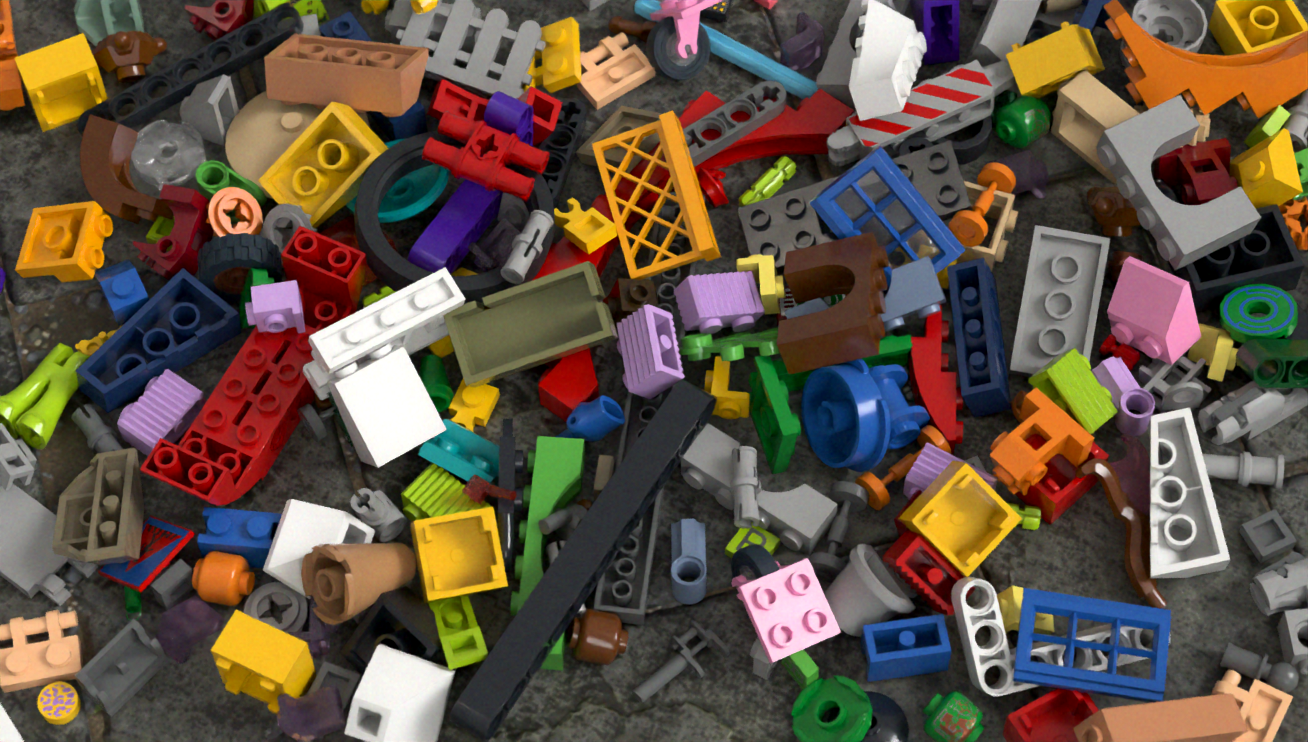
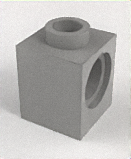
M1308 609L1285 610L1277 626L1284 662L1293 665L1297 671L1300 670L1301 673L1308 674V647L1302 645L1298 640H1308Z

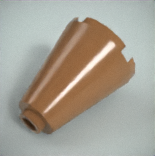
M403 543L320 544L312 547L314 549L312 553L306 554L303 558L301 575L306 597L313 595L318 606L312 608L316 616L327 624L337 625L348 621L372 606L381 593L398 589L410 582L415 575L417 560L413 551Z

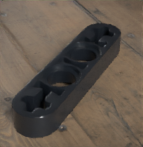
M575 98L560 100L562 106L554 132L541 142L539 148L550 153L548 164H555L561 168L556 173L543 172L542 174L550 189L554 209L558 206L576 154L575 152L586 125V107L583 102ZM569 114H573L570 119V126L566 125L565 118ZM555 138H566L570 141L568 145L563 147L556 146L551 142Z

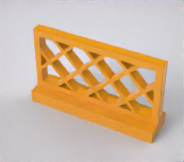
M673 110L659 115L660 120L592 143L631 279L642 280L701 259H705L708 262L721 257L681 122ZM658 133L661 143L654 156L638 150L644 137ZM618 146L627 150V153L619 168H616L606 163L603 151ZM663 153H664L666 162L660 160L661 157H662V155H663ZM634 155L650 161L641 179L625 172ZM657 165L670 172L671 177L664 190L647 183ZM609 171L615 173L612 180ZM622 177L637 184L628 202L616 197L615 189ZM673 187L675 189L676 196L670 194ZM644 188L660 195L651 213L635 206ZM667 199L679 204L681 209L674 224L657 217ZM619 205L625 207V209L623 210L622 214H621ZM631 211L648 218L638 236L625 229L624 224ZM683 221L685 223L686 230L680 228ZM654 222L670 229L661 248L645 240ZM679 233L689 238L693 251L677 256L667 250L676 234ZM629 239L635 241L632 248L630 246ZM641 245L658 252L651 265L637 269L634 258ZM664 256L670 258V259H667V260L662 261V259H663Z

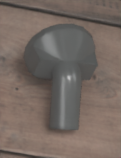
M577 504L570 505L565 509L557 508L553 514L539 521V529L543 534L556 531L558 537L563 541H568L588 510L582 505Z

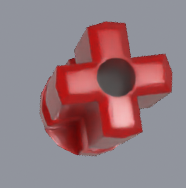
M1112 334L1106 338L1099 349V353L1104 356L1111 352L1113 354L1112 357H1121L1129 371L1140 360V353L1123 342L1117 346L1116 337Z

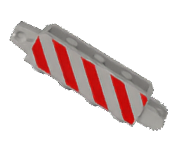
M974 60L966 65H958L951 69L950 72L939 77L924 80L918 86L910 89V96L907 97L904 108L900 112L862 121L859 120L857 111L854 112L852 116L846 118V127L837 130L836 133H832L827 138L829 163L831 162L835 167H840L858 159L862 160L880 145L891 159L899 157V148L908 138L922 137L932 142L990 116L994 108V97L1015 85V77L1005 60L984 67L980 65L978 60Z

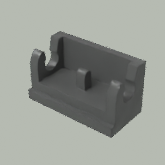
M133 618L75 677L83 693L110 717H113L169 661V658L165 655L159 641L155 637L151 640L146 635L142 625Z

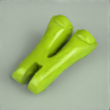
M59 343L24 382L13 391L0 396V423L5 426L13 438L17 439L20 435L23 441L33 448L44 449L66 404L79 388L76 370L90 356L82 352L74 353L71 347Z

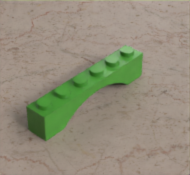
M537 436L536 450H529L527 472L533 474L532 485H525L523 508H529L528 520H521L519 543L525 544L524 556L517 555L515 579H521L520 591L512 592L511 615L516 616L544 575L543 557L550 533L543 534L538 525L539 521L553 514L557 508L565 509L582 492L585 465L584 439ZM566 630L539 669L563 671Z

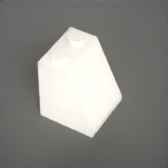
M390 343L369 353L370 359L357 365L353 361L334 371L336 377L327 382L361 462L375 467L386 464L447 430L404 346L394 345L391 347Z

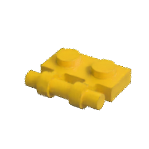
M569 17L542 27L541 40L545 41L546 45L543 52L536 50L527 72V74L533 77L530 86L536 88V86L543 84L552 93L582 82L579 24L573 17ZM542 58V66L536 68L535 60ZM523 84L522 89L525 92L530 86Z

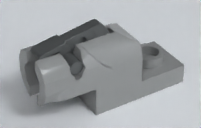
M1252 381L1201 409L1198 414L1199 423L1203 432L1216 427L1218 434L1212 437L1211 440L1216 445L1232 442L1242 435L1248 441L1307 406L1308 393L1304 388L1260 387Z
M1293 552L1255 574L1253 583L1250 584V591L1258 609L1264 615L1269 616L1285 610L1299 609L1300 607L1301 609H1308V558Z

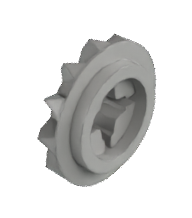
M287 203L274 207L268 213L263 225V238L272 240V243L277 244L279 251L282 253L290 241V234L282 227L293 226L292 231L294 233L299 226L314 232L317 229L311 226L310 218L312 215L304 213L301 205Z
M272 582L260 586L248 597L244 606V614L289 635H294L296 632H302L303 624L306 618H308V607L304 595L282 582ZM272 601L275 606H278L280 611L286 610L282 613L283 619L281 624H278V621L275 622L273 617L266 618L271 615L270 602Z

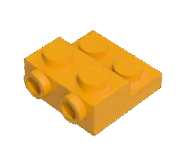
M96 201L33 208L15 271L22 278L55 275L62 283L92 280L96 268H101L104 264L102 246L105 237L111 236L113 232L111 217Z

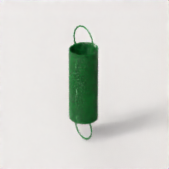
M124 586L125 609L128 613L140 611L141 615V592Z

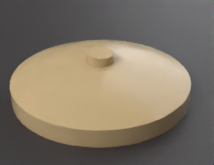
M267 90L257 95L236 114L227 131L225 150L231 169L243 178L254 182L264 192L266 197L273 199L258 180L324 109H318L314 104L308 103L285 105L281 103V100L267 99ZM366 112L357 113L371 129Z

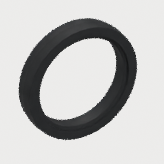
M438 131L412 136L387 149L369 167L359 187L354 211L355 231L359 249L367 254L366 263L372 272L395 292L433 274V272L408 262L392 248L380 228L378 210L382 199L398 180L417 169L436 165L422 160L424 146L430 137L459 149L466 146V144L438 134ZM511 163L506 165V168L535 179L529 199L523 201L529 216L533 210H542L548 213L554 221L541 244L543 250L539 258L532 261L524 281L521 282L523 284L535 278L547 258L554 235V205L550 189L542 175ZM505 264L476 275L451 276L466 299L464 304L475 300L484 305L483 297L520 284L511 283L502 277L500 271Z

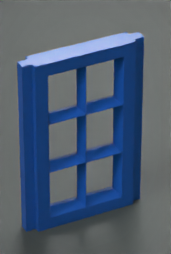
M1024 588L1013 681L1150 703L1162 702L1165 691L1171 610ZM1036 612L1069 617L1067 638L1033 633ZM1084 619L1112 624L1110 644L1076 639L1077 620ZM1120 626L1154 630L1152 651L1119 646ZM1032 640L1066 645L1064 666L1030 661ZM1075 647L1109 652L1107 673L1073 668ZM1118 653L1151 658L1150 678L1144 679L1116 674Z

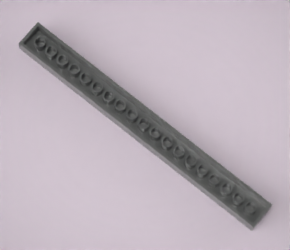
M670 192V194L676 196L675 192ZM667 199L657 217L674 224L681 211L679 204ZM683 221V223H682V225L680 226V228L686 230V226H685V223H684V221ZM655 222L651 243L661 248L670 229ZM677 233L667 251L679 256L693 250L689 238ZM650 249L648 266L652 264L658 253ZM664 256L663 259H662V261L667 260V259H670V258ZM697 261L646 278V280L654 282L658 308L670 312L673 316L672 320L675 323L673 327L676 329L674 333L677 336L678 348L682 347L681 338L687 336V331L684 329V323H682V316H680L674 289L686 277L696 275ZM680 355L681 357L679 359L683 363L684 355ZM677 383L652 399L628 392L624 413L625 423L622 426L616 470ZM664 486L597 585L594 610L614 613L621 619V623L644 625Z

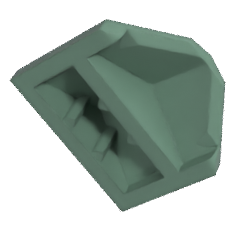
M77 0L74 13L78 31L81 34L84 33L85 37L95 47H97L99 41L118 31L127 32L135 30L145 32L139 0Z

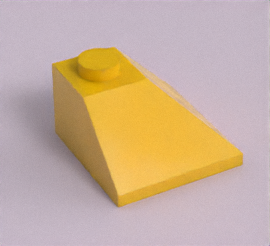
M1285 128L1230 160L1229 176L1235 177L1238 187L1241 186L1255 209L1273 204L1280 206L1303 192L1290 133Z

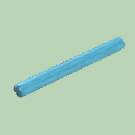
M636 0L634 11L652 21L650 14L661 9V2L657 0ZM700 23L708 34L710 52L767 81L779 82L786 91L802 99L806 97L811 98L818 90L815 81Z

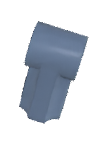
M681 519L679 522L671 524V590L677 601L689 605L701 601L707 591L705 523H700L696 519ZM690 576L696 578L697 580L693 582H684L681 579Z

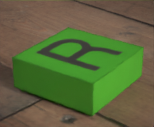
M804 649L782 658V665L802 690L818 679L819 668Z

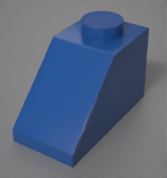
M129 259L95 272V278L118 328L125 324L149 301L141 279Z

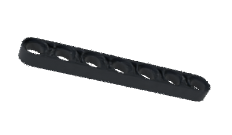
M290 5L274 8L88 109L78 118L77 130L83 136L90 115L119 123L130 129L183 101L185 97L191 95L197 84L223 74L229 76L269 54L293 34H301L304 24L298 11ZM285 18L294 19L293 24L289 28H277L281 20ZM251 36H263L259 44L246 46V41ZM220 53H231L230 58L226 62L221 64L214 63V59ZM191 69L199 70V74L193 80H182L187 71ZM157 87H168L162 97L151 98V93ZM135 104V109L132 113L126 116L119 115V111L124 105Z

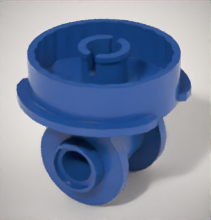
M856 359L821 367L810 374L802 393V420L810 446L823 463L833 468L846 467L856 472L873 469L881 462L888 448L899 449L918 438L921 429L928 424L930 417L924 407H909L901 389L906 384L908 375L901 365H879L868 369L864 360Z

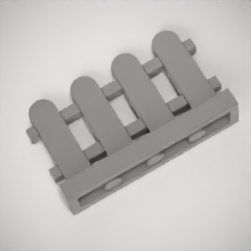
M438 0L436 7L427 13L417 15L413 10L406 30L398 29L396 39L401 41L400 45L429 48V51L434 52L433 57L428 56L423 77L437 82L444 79L474 95L488 100L497 91L514 98L520 97L524 93V90L521 89L522 85L530 86L533 78L527 72L536 50L543 52L546 45L545 41L540 40L542 30L536 21L527 20L523 22L519 31L516 32L507 29L509 19L502 9H492L488 12L485 20L474 17L476 8L472 0H456L452 9L442 6V0ZM437 15L447 18L439 42L428 39ZM470 27L481 30L472 54L461 51ZM503 38L514 42L505 66L494 62ZM456 61L466 63V69L455 66ZM489 73L500 75V80L489 78Z

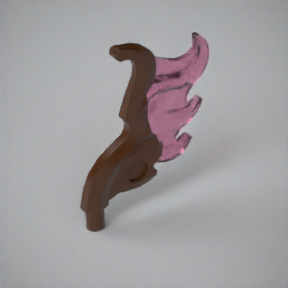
M1123 434L1121 435V440L1127 446V453L1122 460L1108 463L1102 459H1092L1079 467L1075 474L1078 478L1093 474L1100 480L1114 517L1121 520L1126 526L1124 558L1129 579L1139 598L1144 597L1150 607L1162 609L1168 602L1156 588V578H1150L1149 458L1144 445L1136 437Z

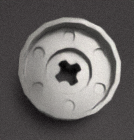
M1139 0L1131 14L1132 20L1150 35L1179 49L1197 53L1206 35L1207 19L1204 10L1196 0ZM1122 39L1119 54L1122 65L1127 68L1130 64L1121 51L1126 47Z

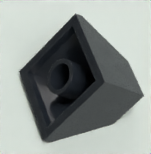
M407 586L381 593L340 651L362 675H364L379 644L430 662L440 650L441 642L434 612Z

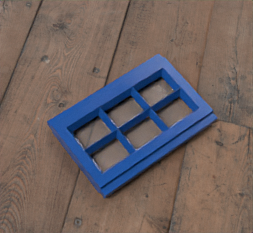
M881 145L809 201V204L839 239L873 232L878 246L884 245L888 257V267L884 268L887 280V290L883 291L885 295H887L890 288L893 269L928 256L937 274L966 251L965 247Z

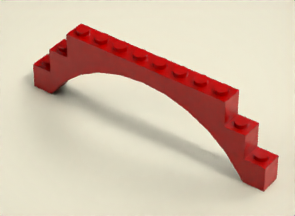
M819 88L811 98H804L796 110L786 105L784 112L695 166L696 175L700 167L718 170L741 161L775 155H828L827 138L832 133H836L837 130L846 127V118L852 116L854 110ZM706 90L697 100L693 99L686 105L683 114L678 118L682 129L726 103ZM767 96L763 97V101L770 99ZM744 111L734 112L730 116L732 120L738 123H743L750 119V115ZM707 129L701 133V136L706 140L714 141L721 134L715 129ZM659 142L648 154L654 156L661 142ZM663 153L660 160L665 162V156ZM642 159L629 174L641 179L650 161ZM657 165L647 183L664 190L671 177L669 170ZM622 177L615 189L616 197L628 202L637 184ZM644 188L635 206L648 212L655 206L659 195ZM600 194L595 198L590 208L593 207L614 223L607 195ZM619 205V208H620V211H621V214H622V212H623V210L625 209V207ZM631 211L624 224L626 231L629 232L642 215ZM564 236L557 244H551L547 258L533 280L587 261L595 265L600 279L613 251L620 243L619 237L616 236L588 255ZM590 348L545 363L550 368L542 374L538 382L540 404L565 422L580 402H591L599 397L598 381L594 371Z

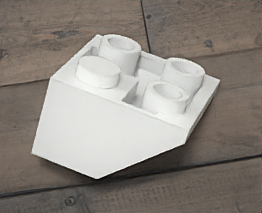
M294 499L287 500L263 571L306 597L301 571L303 558L306 554L312 553L314 550L312 547L320 544L371 543L375 530L345 511ZM313 595L307 596V598L315 602Z
M379 644L353 696L344 734L366 742H437L455 670H449L447 667Z

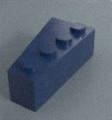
M182 268L76 370L80 391L109 413L144 392L149 381L156 376L162 375L166 369L175 373L241 333L239 312Z

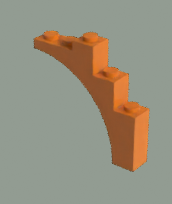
M1112 0L1103 6L1110 19L1105 21L1110 33L1115 40L1122 37L1126 44V47L1121 51L1130 64L1129 67L1124 69L1130 83L1126 84L1125 87L1136 104L1143 101L1148 109L1158 106L1181 93L1190 108L1197 105L1204 115L1230 99L1235 98L1243 111L1250 108L1259 119L1277 106L1284 104L1308 89V31L1281 44L1256 52L1227 56L1198 54L1173 47L1150 35L1132 20L1118 0Z

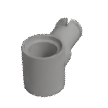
M362 488L357 491L361 495L360 497H357L355 494L352 496L350 501L353 510L356 511V516L375 530L374 535L380 542L386 543L393 540L407 525V518L383 491L372 492L370 489Z

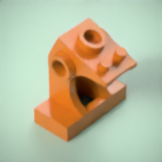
M1036 387L1025 396L1019 415L1024 422L1011 433L1006 431L1001 433L990 447L992 450L990 458L994 465L992 470L993 476L998 478V482L1008 486L1007 490L1011 494L1015 495L1019 491L1025 496L1029 486L1035 485L1045 475L1048 468L1044 464L1053 456L1062 454L1076 467L1088 458L1094 437ZM1033 434H1039L1047 441L1037 451L1025 442Z

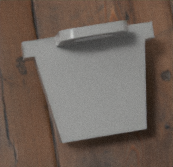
M858 544L850 551L849 557L851 560L824 592L839 628L847 634L857 637L862 636L863 625L886 622L898 613L909 614L916 608L909 597L915 598L918 595L916 590L911 589V585L906 584L904 579L899 578V574L895 573L893 568L888 567V563L883 562L873 547L867 544Z

